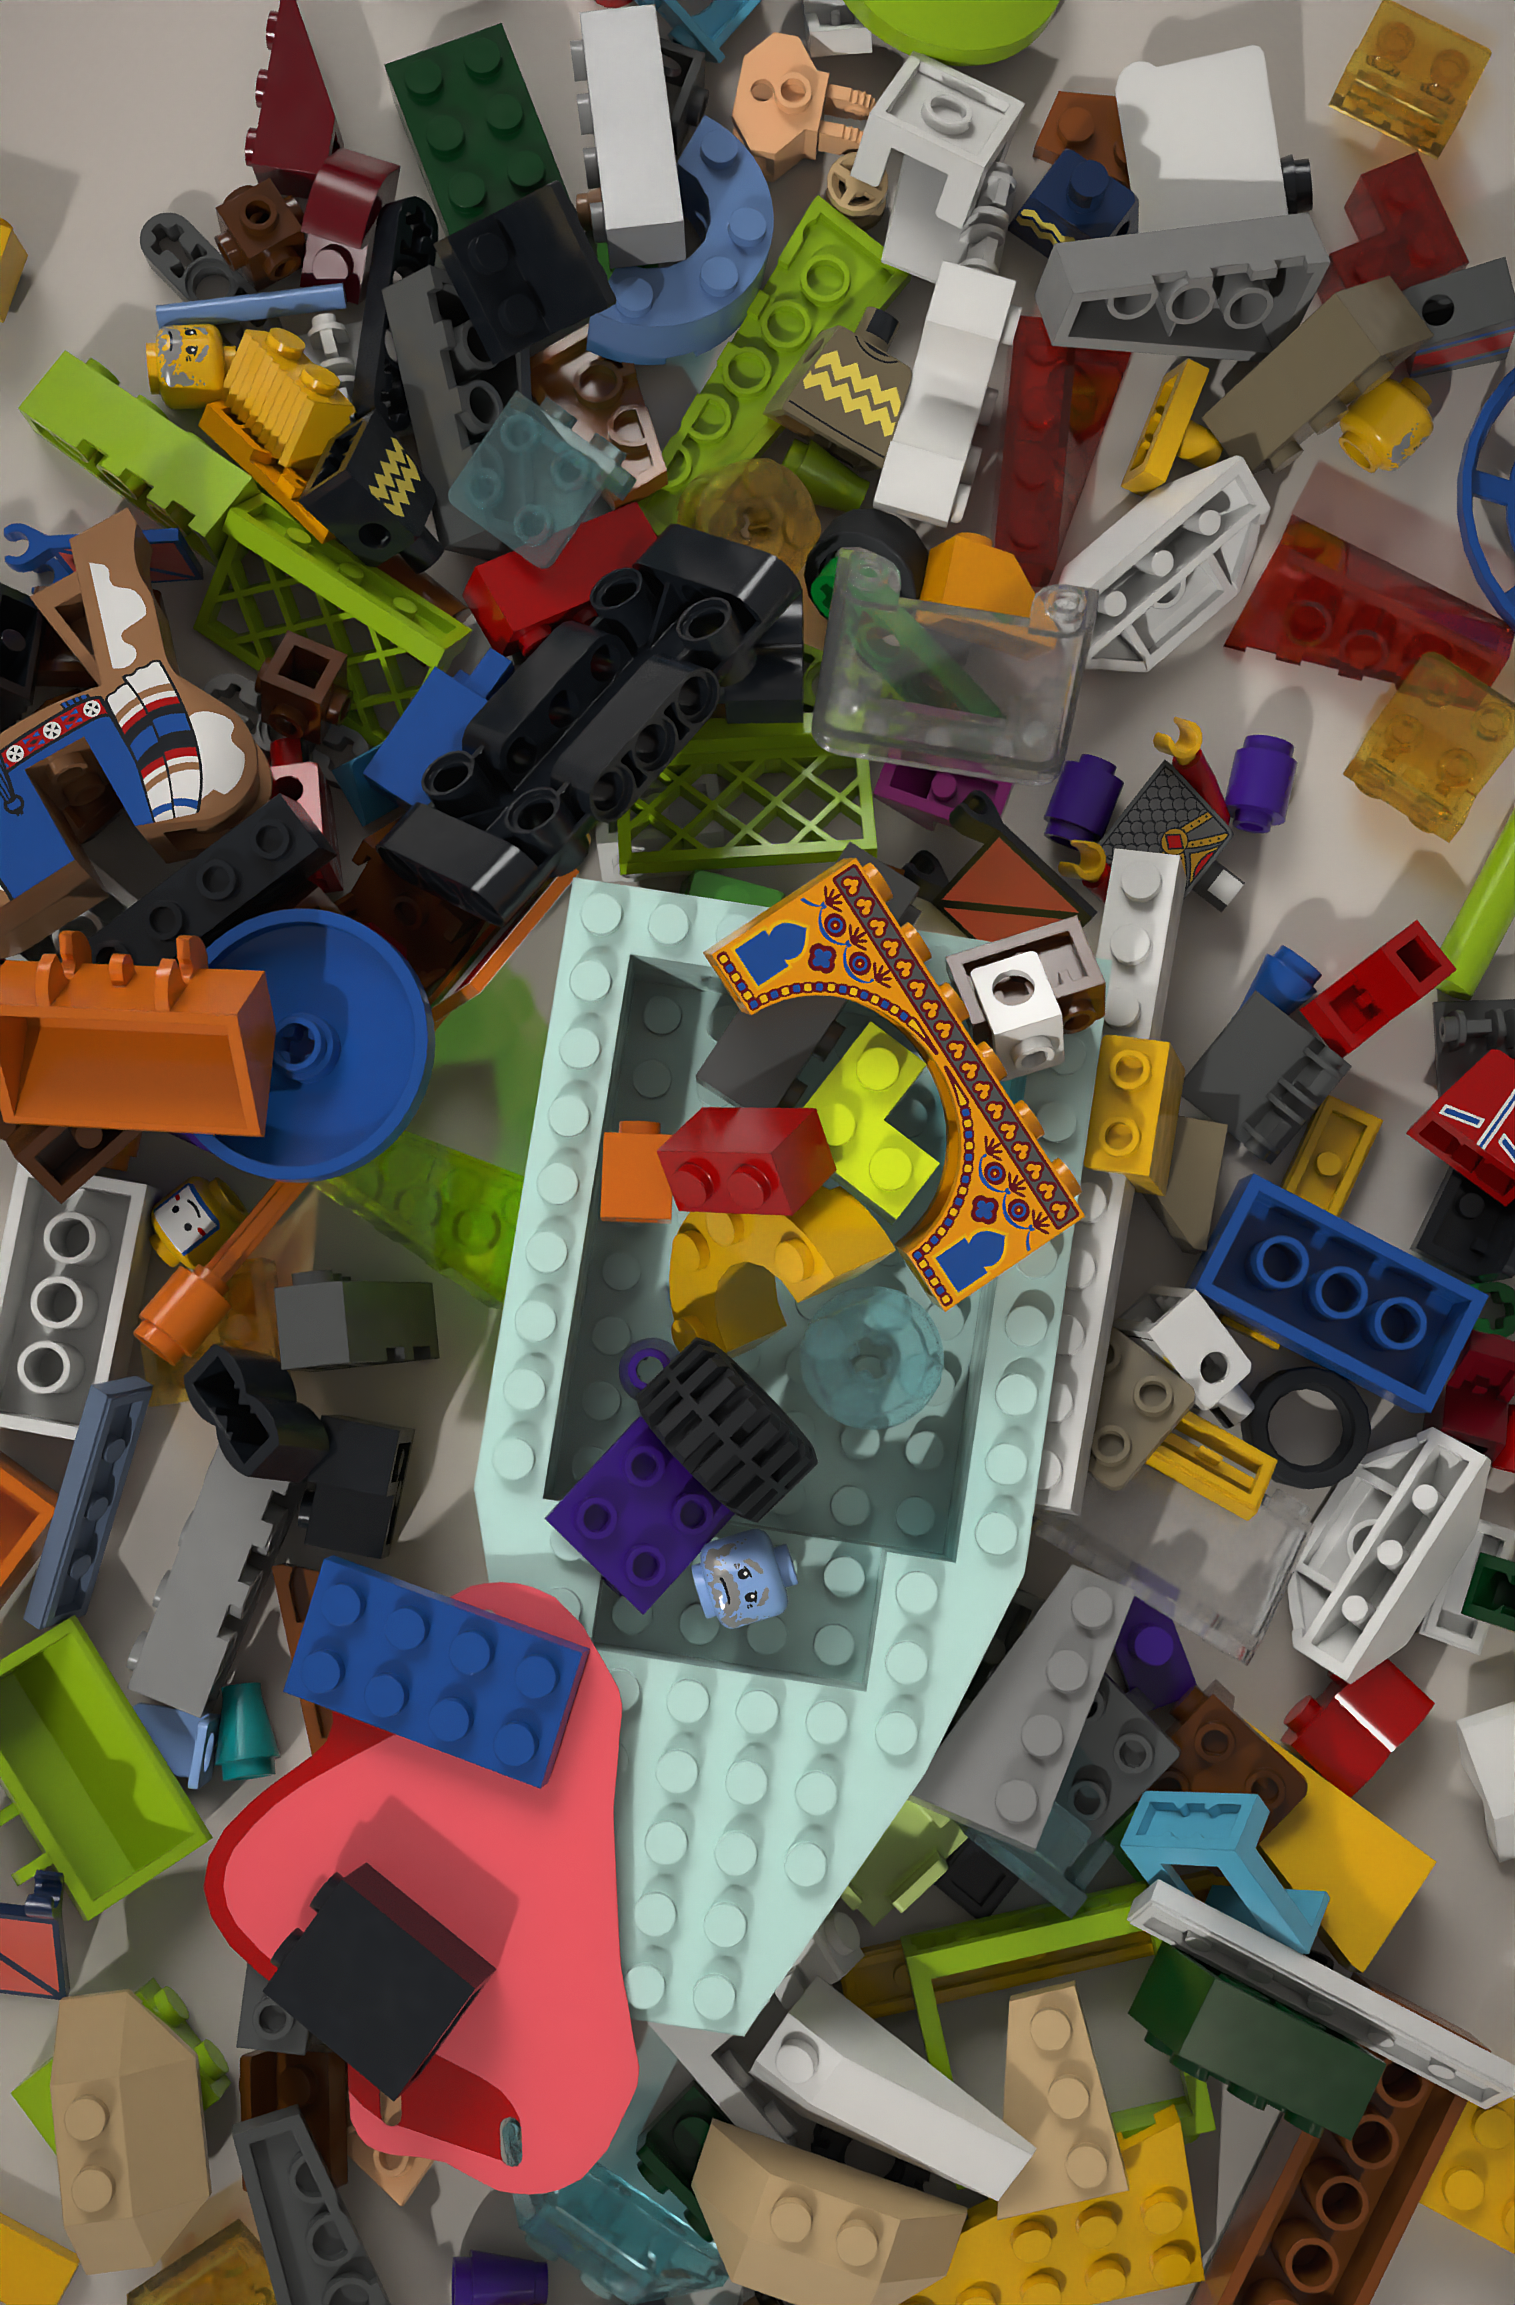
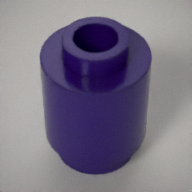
M1250 735L1245 738L1243 748L1235 752L1225 796V803L1230 816L1234 818V827L1251 833H1268L1271 826L1281 825L1285 822L1298 764L1293 758V744L1278 737Z
M1082 754L1079 762L1065 761L1043 817L1048 822L1044 836L1055 843L1076 851L1079 850L1070 844L1072 840L1100 841L1104 837L1124 786V782L1114 776L1117 767L1109 761L1089 754Z

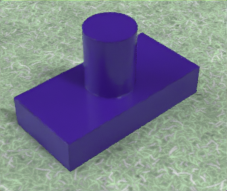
M1149 1568L1115 1581L1136 1590L1114 1646L1113 1653L1128 1692L1138 1687L1156 1705L1152 1709L1155 1710L1178 1701L1197 1683L1153 1569Z

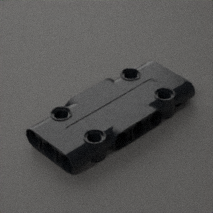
M670 524L636 560L632 568L616 569L603 576L595 584L590 594L591 605L598 615L594 622L588 626L570 620L556 627L473 717L466 727L462 738V751L448 752L438 757L428 766L423 773L421 785L431 802L428 806L416 802L375 846L380 858L398 876L413 886L495 926L505 927L548 878L564 876L575 870L584 861L590 846L586 836L598 821L610 823L618 820L633 806L710 719L719 701L720 688L731 686L743 680L752 671L757 660V654L754 649L755 644L801 594L802 588L794 572L782 560L768 552L680 524Z

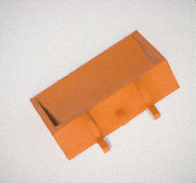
M66 930L59 933L62 962H60L57 954H43L40 961L6 960L0 967V1111L3 1122L23 1125L265 1137L276 1036L275 1021L265 971L208 969V956L204 943L198 936L180 935L176 938L179 966L176 959L162 958L159 966H136L130 954L114 953L111 956L109 964H92V950L86 936L80 931Z

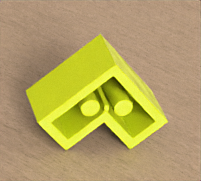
M870 1021L803 1108H816L837 1169L830 1178L892 1225L940 1163L885 1121L919 1078L927 1064Z

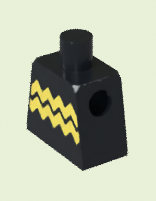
M376 409L328 441L298 500L307 511L366 566L377 567L394 555L399 554L416 574H420L434 565L444 552L443 546L425 527L437 498L435 490Z

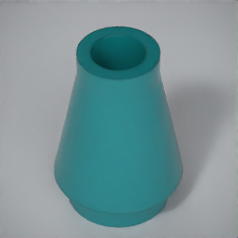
M242 1683L222 1687L223 1702L215 1766H222L223 1781L248 1780L275 1775L274 1759L280 1758L281 1755L262 1698L261 1683Z

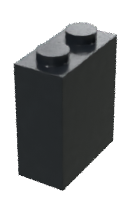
M366 1862L346 1877L336 1872L322 1886L310 1904V1907L317 1912V1915L305 1932L300 1928H296L276 1950L270 1962L278 1970L262 1992L392 2101H395L419 2078L497 1969Z

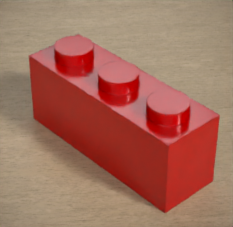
M637 501L475 566L462 597L493 650L504 657L521 651L522 655L527 657L563 622L573 620L590 626L598 617L590 601L591 590L603 576L616 569L632 568L636 560L658 537Z

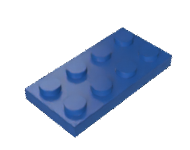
M333 1555L323 1560L283 1692L541 1789L549 1782L590 1648Z

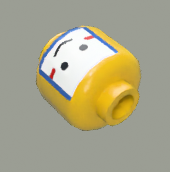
M192 1176L153 1206L151 1222L156 1233L149 1237V1241L161 1259L172 1268L180 1262L191 1270H194L198 1264L205 1267L245 1219L248 1212L235 1192L219 1177L209 1181L203 1177Z

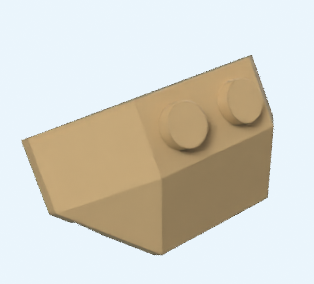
M130 1989L63 1997L59 2001L50 2092L64 2229L86 2275L154 2267L212 2193L198 2054L164 2021L142 2005L143 2001Z
M712 2118L691 2183L693 2192L731 2282L795 2305H899L947 2275L967 2216V2207L714 2118Z

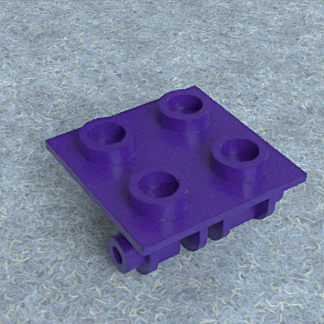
M639 1416L544 1519L602 1575V1581L620 1597L623 1595L644 1615L697 1557L704 1545L717 1535L735 1513L717 1500L688 1472L658 1439L643 1417Z

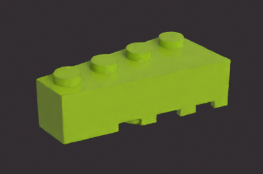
M65 350L18 407L29 425L36 433L164 529L179 528L190 548L214 567H217L228 535L221 530L229 509L261 492L266 495L267 491L252 476L216 453L197 435L189 431L186 432L169 421L166 414L149 399L140 394L135 398L119 387V380L101 363L93 358H89L84 363ZM244 548L240 560L249 552V548Z

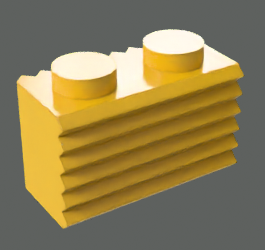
M271 328L269 332L246 329L225 377L223 393L220 399L225 401V406L231 408V413L238 416L237 420L245 423L244 427L252 430L251 434L258 437V442L265 445L264 449L272 452L271 456L279 460L278 464L286 468L314 470L328 441L345 430L344 428L351 423L349 417L356 413L355 407L338 390L339 378L328 369L314 364L303 353L306 346L297 335L282 328Z

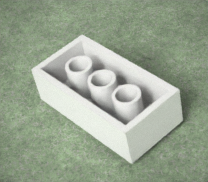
M18 1162L0 1249V1427L75 1440L90 1386L127 1377L134 1341L133 1331L137 1326L152 1250L149 1237L155 1234V1229L151 1222V1212L153 1206L162 1199V1190L146 1184L94 1175L64 1203L60 1204Z

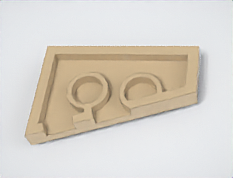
M1076 1980L1010 1996L1003 2122L1037 2149L999 2199L997 2220L1129 2191V2179Z

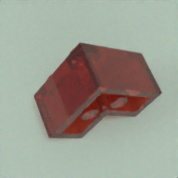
M1418 151L1360 175L1344 206L1359 242L1329 254L1331 263L1317 289V294L1323 304L1336 292L1389 275L1400 290L1404 291L1408 287L1464 270L1467 267L1469 260Z

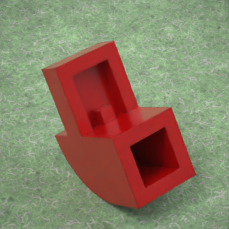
M1416 920L1322 991V993L1301 1008L1300 1012L1327 1046L1343 1058L1390 1020L1423 998L1457 969L1419 921Z

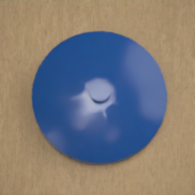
M296 908L262 914L237 925L216 939L206 949L208 969L265 971L275 1021L276 1036L265 1137L194 1134L196 1138L208 1150L226 1163L242 1171L282 1182L305 1183L335 1178L358 1169L383 1153L398 1139L417 1113L431 1079L435 1057V1027L431 1006L426 991L410 963L391 943L362 923L337 913L317 909Z

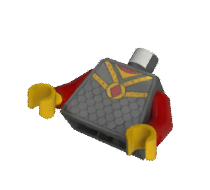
M1174 717V723H1176L1180 730L1178 741L1174 744L1170 736L1157 732L1153 738L1154 747L1159 752L1174 756L1172 765L1164 759L1099 843L1072 840L1070 844L1080 852V864L1078 866L1074 863L1060 861L1058 871L1064 877L1081 879L1084 887L1105 904L1115 848L1180 855L1187 878L1183 900L1193 890L1222 912L1245 884L1240 878L1216 861V858L1234 837V833L1229 827L1231 816L1216 776L1200 749L1202 744L1200 727L1194 722Z

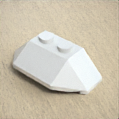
M1235 455L1157 487L1063 568L1047 616L1057 636L1077 667L1090 670L1148 672L1240 593L1255 553L1260 525H1265L1271 509L1243 457Z
M1434 1427L1417 1433V1437L1392 1443L1366 1454L1354 1472L1338 1483L1285 1567L1289 1609L1293 1624V1648L1349 1684H1352L1406 1646L1476 1535L1491 1460Z

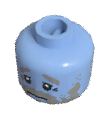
M750 1529L705 1544L700 1554L701 1563L691 1566L697 1593L706 1618L717 1616L719 1622L729 1629L780 1615L788 1605L786 1588L799 1584L787 1544L773 1547L769 1535L761 1529Z

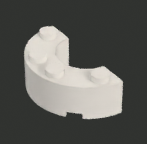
M942 260L925 319L912 378L893 440L890 441L873 500V508L947 528L949 521L961 524L971 486L961 484L960 482L969 485L973 484L983 449L971 445L977 424L989 427L999 393L998 389L988 387L1000 343L1012 346L1023 308L1011 304L1016 285L1015 280Z

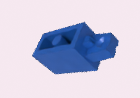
M489 648L471 675L459 669L452 678L439 668L434 667L362 773L370 787L406 811L416 802L428 806L431 801L421 785L423 773L438 757L448 752L462 751V738L466 727L473 717L514 674L515 667L513 662L492 648Z

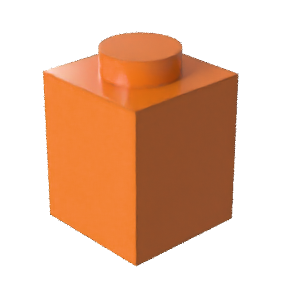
M620 1121L619 1133L604 1132L600 1212L602 1221L671 1224L673 1195L657 1150L672 1135L661 1134V1123L652 1121Z

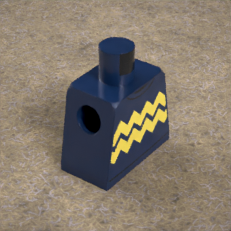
M1065 148L1010 222L1008 231L1049 259L1054 243L1138 233L1139 199L1131 190L1109 176L1106 168L1101 163L1094 160H1086L1075 151Z

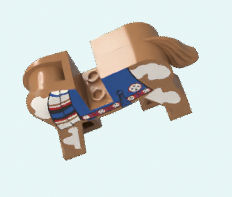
M128 507L69 539L76 571L30 596L46 620L98 684V687L80 692L47 706L0 734V959L15 956L26 951L109 897L107 890L63 814L62 810L70 805L82 806L92 802L104 792L105 786L111 783L134 826L165 863L169 864L195 858L265 805L272 797L273 777L270 764L263 751L255 743L251 732L240 716L229 706L180 676L169 623L158 605L152 590L150 563L153 549Z

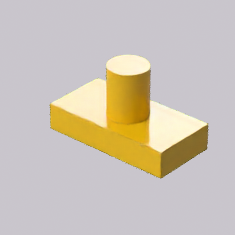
M1188 358L1164 375L1121 487L1143 497L1166 482L1176 456L1201 469L1216 464L1223 451L1222 445L1210 429L1191 420L1209 373V368Z

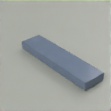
M137 1375L90 1386L23 1617L25 1621L39 1630L62 1623L74 1615L78 1618L87 1613L152 1394L153 1385Z

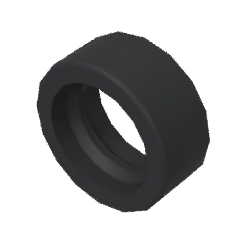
M853 509L835 517L807 555L803 575L808 597L820 615L832 623L815 605L811 595V585L830 559L835 558V554L842 547H860L875 552L888 562L899 579L901 590L896 598L913 615L918 607L929 556L927 548L916 531L897 516L877 509ZM865 609L863 610V613L868 615L869 612ZM875 625L881 636L892 633L886 627Z
M1313 1366L1279 1370L1259 1382L1249 1396L1254 1402L1255 1407L1241 1421L1242 1438L1246 1443L1278 1460L1271 1477L1276 1483L1308 1490L1333 1486L1351 1475L1367 1453L1371 1435L1368 1407L1355 1386L1336 1372ZM1304 1389L1320 1392L1330 1399L1341 1415L1343 1427L1340 1444L1334 1453L1321 1463L1308 1466L1290 1463L1279 1455L1270 1441L1268 1431L1271 1410L1279 1399L1292 1391Z

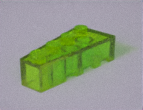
M404 1130L398 1139L383 1153L358 1169L335 1178L308 1182L343 1207L351 1209L374 1225V1229L393 1242L400 1243L426 1261L425 1264L442 1276L452 1279L471 1293V1296L487 1307L503 1310L525 1176Z

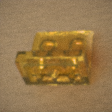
M1383 0L1360 45L1355 49L1328 106L1438 160L1468 105L1467 102L1492 52L1489 48L1392 0Z

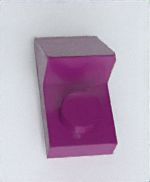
M895 735L875 786L873 797L923 828L934 831L937 822L952 827L949 823L950 813L974 790H981L992 800L1002 819L1015 784V776Z

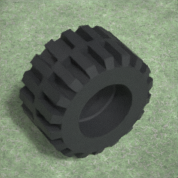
M696 1337L635 1396L643 1419L672 1455L717 1500L733 1513L747 1520L758 1523L818 1464L813 1445L791 1418L731 1357L717 1345L707 1340Z

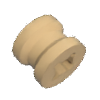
M851 152L839 157L832 164L827 175L825 201L860 229L866 231L873 228L884 214L886 195L888 193V174L885 170L882 181L877 187H873L850 176L857 152ZM865 196L867 201L862 200L852 203L855 197Z

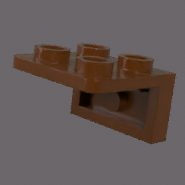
M1215 1679L1204 1691L1195 1684L1170 1710L1169 1714L1176 1721L1165 1731L1180 1747L1181 1755L1146 1791L1258 1794L1270 1811L1257 1843L1258 1846L1306 1796L1308 1791L1307 1780L1233 1710L1235 1696L1218 1680ZM1205 1866L1215 1876L1225 1877L1218 1867Z

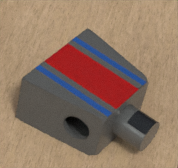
M1506 257L1426 281L1402 291L1434 334V337L1405 359L1407 372L1410 377L1417 378L1506 359L1515 334V293Z

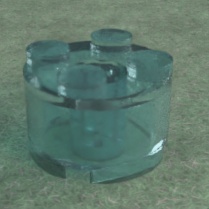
M865 1286L838 1294L815 1313L803 1333L798 1363L804 1388L813 1403L822 1412L846 1426L865 1430H879L894 1427L908 1421L928 1404L941 1383L944 1353L938 1329L930 1315L920 1304L899 1290L879 1286ZM867 1338L872 1347L883 1345L888 1352L889 1358L884 1359L880 1363L883 1374L876 1379L873 1378L868 1370L856 1372L852 1367L851 1359L860 1354L857 1342L861 1339Z

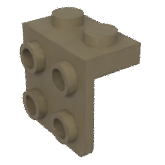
M1114 1326L1111 1329L1087 1473L1109 1490L1118 1491L1129 1483L1193 1407L1196 1396L1194 1388Z

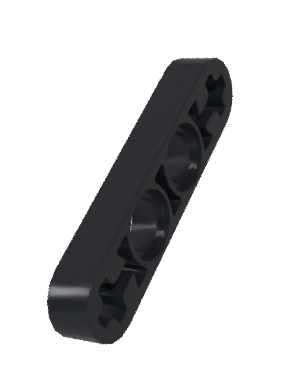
M417 196L385 204L377 217L352 393V404L356 410V413H354L356 421L376 409L393 433L407 429L412 422L398 360L395 362L389 356L385 345L386 331L391 332L382 289L393 284L395 271L403 279L428 265L435 267L437 251L433 244L438 242L439 237L438 223L432 208L425 200Z

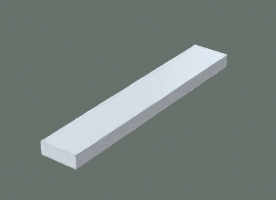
M1157 1879L1134 1898L1127 1917L1130 1924L1483 2109H1488L1515 2095V2065L1179 1889Z

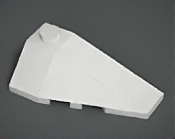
M818 1975L788 2012L756 2058L749 2072L753 2078L802 2117L996 2201H999L1037 2149Z

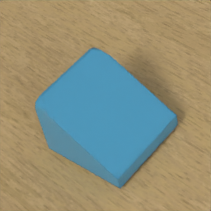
M383 742L331 770L362 827L399 807L372 789L362 774Z

